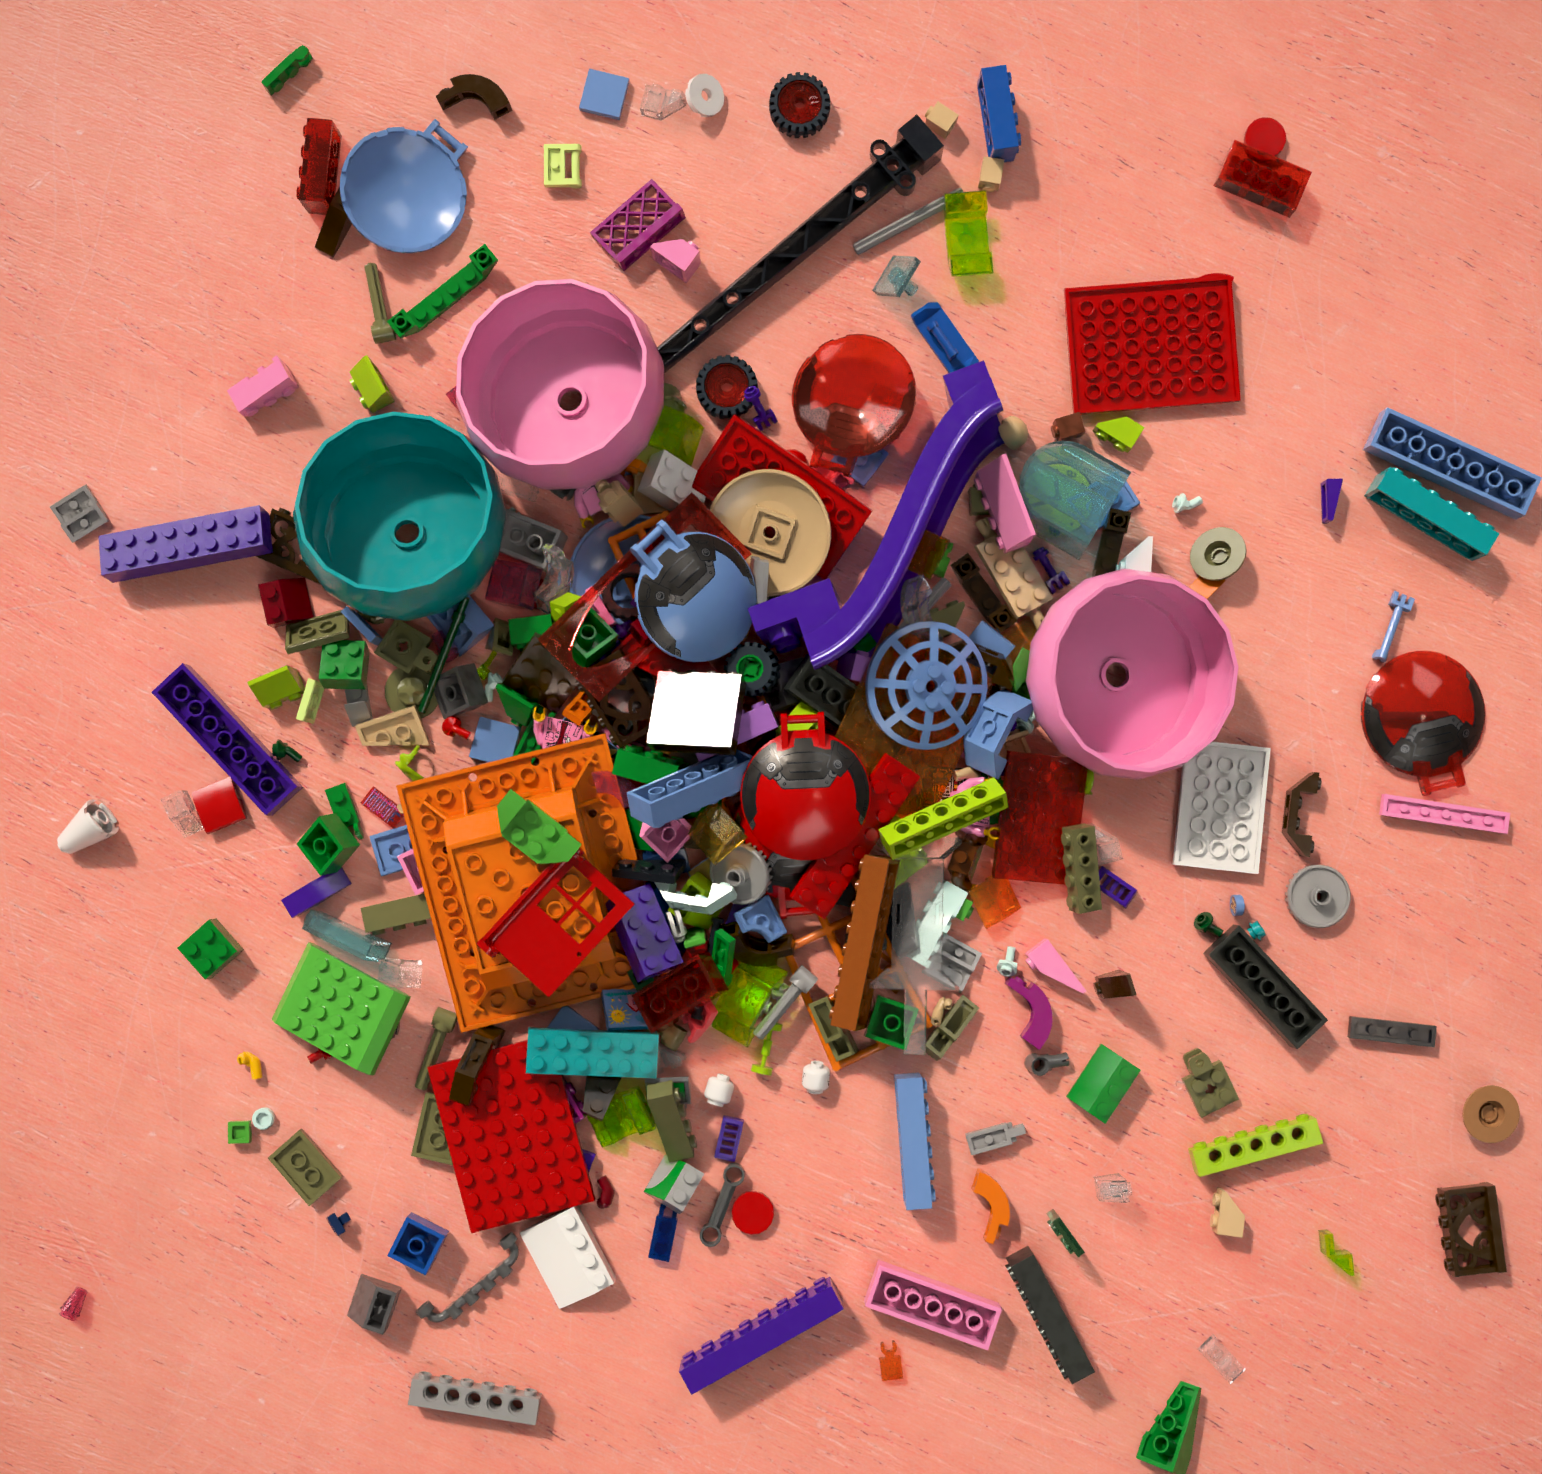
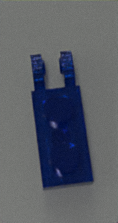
M661 1203L659 1214L656 1216L648 1258L669 1262L678 1218L675 1211H673L672 1217L665 1216L664 1210L666 1206Z

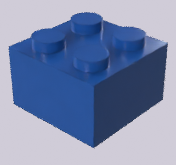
M411 1212L406 1217L387 1256L426 1275L431 1269L449 1231Z

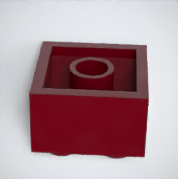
M305 578L279 579L258 584L268 626L276 628L314 617Z

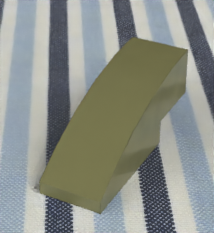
M962 995L952 1006V1009L942 1018L941 1024L935 1027L920 1048L934 1060H940L952 1043L960 1036L979 1007Z
M829 996L808 1004L825 1043L829 1044L836 1062L859 1051L848 1029L831 1026L829 1014L831 1008L834 1007V1003Z

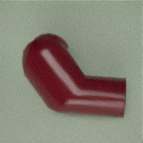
M604 1175L597 1180L602 1189L601 1196L597 1199V1206L601 1209L608 1208L612 1204L615 1194L610 1181Z

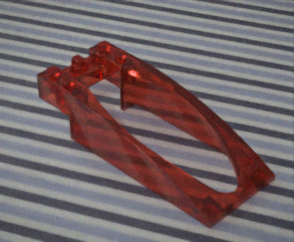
M692 492L665 519H661L669 525L676 535L682 534L692 525L697 532L709 533L730 543L743 556L745 561L752 554ZM656 525L636 544H639L653 529H655ZM661 534L644 552L647 554L652 551L665 537ZM630 550L537 639L598 702L657 647L650 640L626 656L593 668L579 666L575 663L572 656L575 637L592 605L604 589L623 570L637 560Z

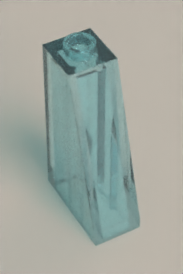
M310 910L304 919L302 927L303 930L367 961L384 962L392 944L378 936H373L369 932L366 933L360 928L317 910Z

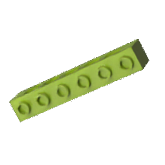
M993 777L880 828L879 834L882 845L892 860L1008 808L1006 792Z
M1301 1114L1296 1116L1295 1120H1279L1275 1122L1276 1125L1269 1127L1267 1125H1260L1255 1127V1131H1238L1234 1133L1235 1136L1229 1138L1219 1136L1214 1138V1142L1207 1144L1205 1141L1193 1144L1194 1147L1188 1148L1194 1172L1199 1177L1323 1144L1317 1119L1308 1114ZM1299 1128V1130H1300L1299 1136L1296 1137V1138H1293V1137H1292V1131H1293V1129ZM1278 1133L1279 1141L1273 1144L1271 1137ZM1258 1139V1147L1251 1149L1250 1144L1252 1140ZM1237 1144L1238 1152L1231 1155V1146ZM1213 1150H1217V1158L1215 1160H1210V1152Z

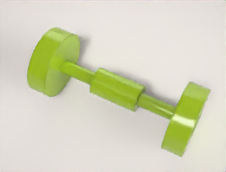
M776 1023L767 1034V1039H764L761 1052L763 1055L761 1065L752 1064L751 1071L772 1075L773 1068L765 1066L767 1056L770 1055L772 1046V1031H781L782 1024Z

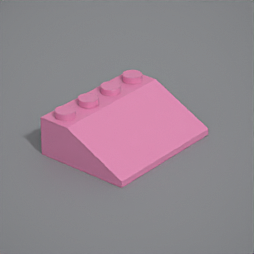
M1005 453L978 470L975 475L976 478H974L977 490H981L983 498H981L984 510L988 509L990 518H988L992 530H996L998 536L996 537L999 550L1003 549L1004 554L1028 546L1036 535Z

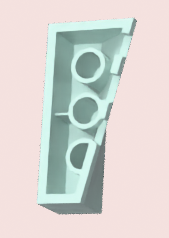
M946 880L943 883L939 882L933 892L936 896L932 902L929 900L923 909V912H925L923 919L916 921L919 948L906 955L926 968H929L932 962L929 961L931 955L934 956L941 946V937L948 933L952 924L950 921L957 916L968 895L966 891Z

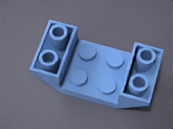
M1000 690L986 698L974 725L963 738L966 765L999 779L1008 761L999 756V753L1016 719L1028 721L1033 711L1031 700L1008 690Z

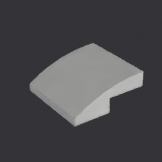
M87 484L50 506V509L60 521V526L72 543L109 521Z
M751 556L750 570L756 586V603L760 604L767 601L769 561L760 559L757 556Z
M946 934L940 940L941 946L937 953L929 960L932 962L929 968H925L923 973L961 993L982 953Z

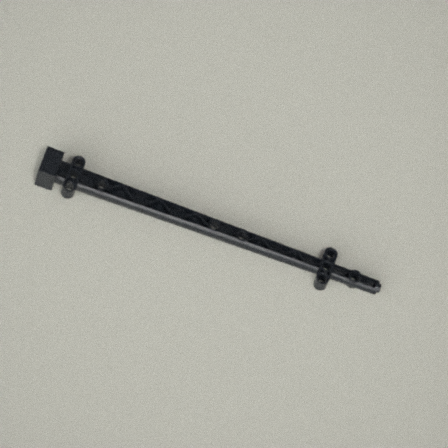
M916 114L898 129L896 144L892 147L881 139L873 141L870 147V160L872 164L662 342L657 348L663 360L664 373L890 190L895 188L903 196L912 194L916 183V177L913 172L917 169L923 176L941 161L944 145L923 120ZM876 149H882L884 151V154L876 155L874 151ZM893 164L896 165L898 169L895 171H890L887 167ZM908 180L911 185L905 187L901 185V181ZM863 191L866 196L859 198L855 193ZM730 297H736L738 302L736 304H729L727 300ZM703 323L706 325V328L703 331H697L695 329L696 325Z

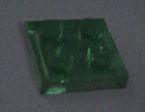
M1055 1210L1049 1211L1047 1215L1050 1220L1047 1223L1057 1236H1063L1060 1238V1241L1070 1254L1074 1252L1077 1257H1080L1085 1253Z

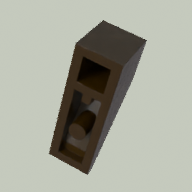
M340 187L329 205L315 244L316 249L333 258L352 226L341 201Z
M1118 969L1095 977L1096 982L1093 983L1095 992L1104 999L1137 995L1130 973Z

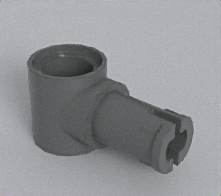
M1066 1052L1056 1055L1032 1053L1026 1057L1024 1065L1028 1071L1042 1076L1051 1071L1052 1068L1069 1066V1061H1066L1069 1057ZM1040 1060L1039 1067L1034 1069L1035 1061Z

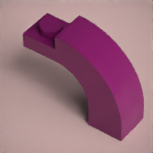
M1016 976L1015 979L1009 977L1005 984L1022 995L1029 1003L1031 1010L1030 1020L1020 1036L1040 1050L1048 1039L1052 1027V1010L1049 1000L1035 983L1031 982L1026 988L1027 983Z

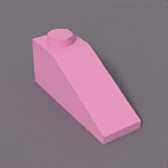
M1043 939L1025 953L1028 957L1025 961L1032 970L1036 968L1037 971L1081 993L1086 992L1085 988L1048 939Z

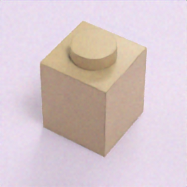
M938 101L934 107L930 106L924 116L926 117L925 124L930 130L946 139L956 125L959 115Z
M984 156L978 188H982L986 192L999 190L1004 159Z

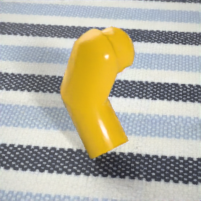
M243 1052L238 1055L237 1062L250 1068L252 1079L263 1078L261 1062L257 1056L250 1052Z

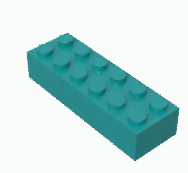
M1389 467L1377 474L1364 495L1470 561L1486 556L1499 536V533L1495 531L1492 525L1481 523L1474 514L1463 512L1458 509L1456 503L1445 501L1440 498L1439 493L1431 489L1427 490L1421 486V482L1413 478L1409 479L1403 475V471L1395 467Z
M528 1027L526 1073L657 1078L659 1034L654 1032Z

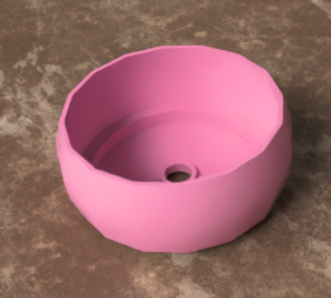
M574 279L534 281L500 296L473 323L457 359L456 403L472 444L501 473L545 490L584 489L595 485L596 482L602 479L606 480L620 474L647 447L664 407V364L648 325L615 294ZM568 391H577L582 395L580 406L573 411H566L560 407V400Z
M1124 568L1083 580L1049 608L1030 644L1026 684L1036 721L1060 753L1098 775L1138 780L1182 767L1216 739L1234 706L1238 663L1229 629L1204 596L1170 575ZM1115 662L1121 664L1126 671V679L1118 687L1110 685L1105 676L1108 666Z

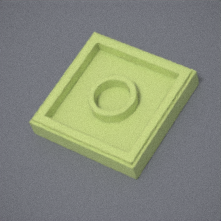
M308 678L296 716L297 720L312 724L315 722L324 688L319 681Z

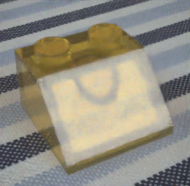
M718 803L709 804L702 810L688 833L714 865L718 864L747 838L744 832Z

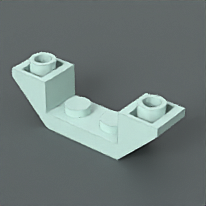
M654 882L669 907L711 915L737 898V893L733 886L725 882L720 884L712 883L708 898L702 895H695L693 897L687 896L686 893L680 891L675 892L677 883Z

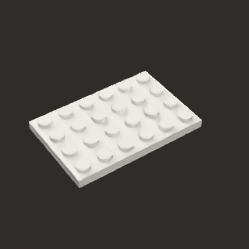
M1211 742L1182 766L1172 865L1251 874L1259 873L1271 748Z

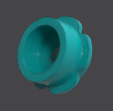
M1258 921L1250 922V928L1247 929L1254 940L1258 938L1262 941V938L1266 936L1264 929Z

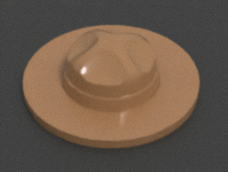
M1487 1085L1476 1089L1469 1095L1465 1101L1462 1116L1467 1131L1474 1138L1485 1143H1497L1505 1140L1515 1131L1519 1122L1520 1110L1515 1097L1508 1090L1495 1085Z

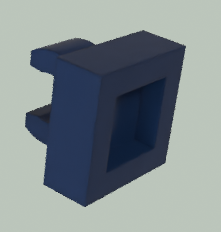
M347 1212L338 1218L335 1213H332L326 1217V1220L336 1236H339L345 1232L342 1225L350 1221L351 1218Z

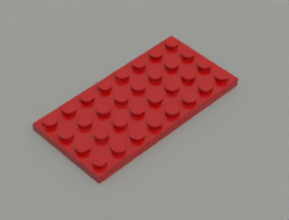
M734 414L697 470L692 488L713 502L719 492L729 482L751 471L761 469L782 470L803 479L821 497L830 518V549L822 568L817 573L822 579H827L873 510ZM767 526L765 535L773 538L776 534L775 529Z

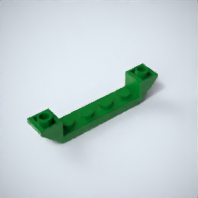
M486 244L469 256L471 260L469 264L407 313L404 309L400 310L387 321L400 339L423 330L486 280L498 262V259Z

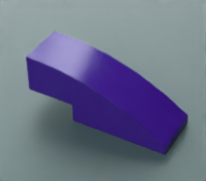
M341 867L338 872L315 879L281 901L291 918H296L352 883Z

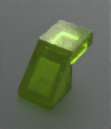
M1327 1229L1318 1230L1320 1251L1348 1275L1354 1276L1352 1253L1346 1249L1335 1250L1333 1233Z

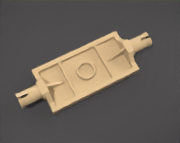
M985 517L983 520H979L975 525L978 527L984 540L974 547L1014 617L1018 619L1024 615L1029 616L1038 630L1044 619L1040 611L1041 606L1050 602L1053 599L1052 595L1024 547L1004 554L1003 549L999 550L996 537L998 536L991 529L988 518Z

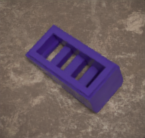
M1342 478L1326 479L1321 483L1323 524H1328L1334 519L1343 482Z
M1102 866L1099 870V881L1105 874L1108 877L1102 886L1100 885V891L1124 908H1127L1138 893V890ZM1114 879L1115 882L1109 891L1105 889L1110 881ZM1121 884L1122 888L1115 896L1113 892L1118 887V885ZM1128 889L1130 892L1124 900H1121L1120 897Z
M723 1115L714 1158L735 1162L744 1119ZM726 1124L736 1126L738 1130L728 1129L725 1126ZM724 1132L736 1135V1139L723 1136ZM722 1140L735 1143L734 1147L722 1144ZM720 1148L731 1150L733 1153L732 1155L721 1153Z

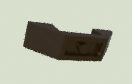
M1110 508L1102 530L1092 577L1116 571L1123 536L1127 533L1131 512Z
M969 553L951 564L962 588L984 618L999 633H1002L1017 622V619L1006 604H1001L980 575V568Z
M963 639L950 644L958 652H961L967 645ZM974 643L981 653L985 665L990 667L997 666L991 682L995 683V686L999 689L1011 690L1015 684L1014 677L1004 654ZM939 649L938 661L948 666L955 657L948 651ZM972 651L967 658L974 659V657H977Z
M1319 772L1307 774L1286 791L1282 834L1299 856L1310 857V853L1314 851V841L1310 835L1296 834V830L1300 826V818L1297 817L1298 809L1302 806L1300 793L1317 794L1322 783L1321 778H1319Z
M489 1025L479 1028L473 1033L455 1070L449 1100L468 1107L470 1106L478 1090L476 1080L491 1049L498 1048L505 1034L504 1029Z

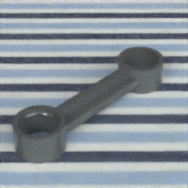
M730 1163L724 1169L723 1187L709 1223L705 1224L700 1231V1240L705 1246L713 1247L721 1240V1224L736 1186L740 1185L745 1177L744 1168L738 1163ZM732 1167L739 1168L742 1172V1178L737 1182H731L727 1178L726 1173ZM712 1227L717 1230L718 1238L715 1241L709 1242L703 1238V1231L706 1228Z

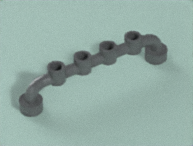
M510 1232L499 1242V1245L504 1250L509 1248L510 1256L500 1262L489 1274L483 1276L473 1287L466 1290L460 1298L449 1304L443 1312L439 1314L432 1311L434 1306L428 1300L416 1310L417 1315L421 1319L426 1317L435 1323L442 1322L449 1317L453 1320L456 1319L463 1312L461 1309L466 1303L469 1306L473 1305L480 1298L477 1295L483 1289L486 1292L490 1291L496 1285L494 1280L498 1276L504 1279L513 1271L511 1266L516 1262L519 1255L518 1247L515 1243L517 1237Z

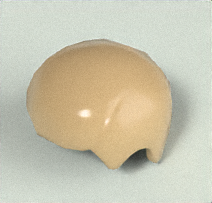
M1009 416L999 426L1000 436L1010 449L1016 450L1026 443L1028 429L1020 418Z

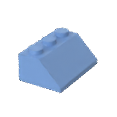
M470 595L467 596L470 600L465 611L466 617L464 622L460 624L452 644V648L459 657L482 640L494 626ZM459 603L443 613L426 616L444 638H446L451 626L452 614L454 610H457Z

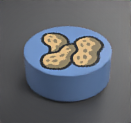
M1231 895L1230 910L1233 916H1242L1244 914L1245 903L1241 895Z

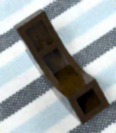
M464 74L450 79L453 87L444 88L436 95L442 110L466 99H476L487 106L494 120L513 111L503 90L492 80L480 75Z
M737 921L722 924L720 929H723L736 939L734 959L742 963L760 967L777 965L778 958L794 955L795 939L792 934L780 936L768 943L766 939L755 938L747 932L742 933Z

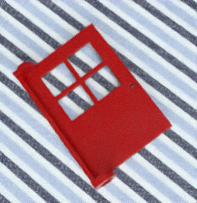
M581 848L576 851L568 862L551 863L476 943L492 958L500 952L547 997L552 995L635 904L583 856L585 852ZM573 866L593 883L578 901L574 900L557 884ZM553 887L573 904L558 922L553 920L538 906L540 901ZM596 887L615 904L613 909L600 923L580 905ZM576 908L596 926L580 944L561 927L562 923Z

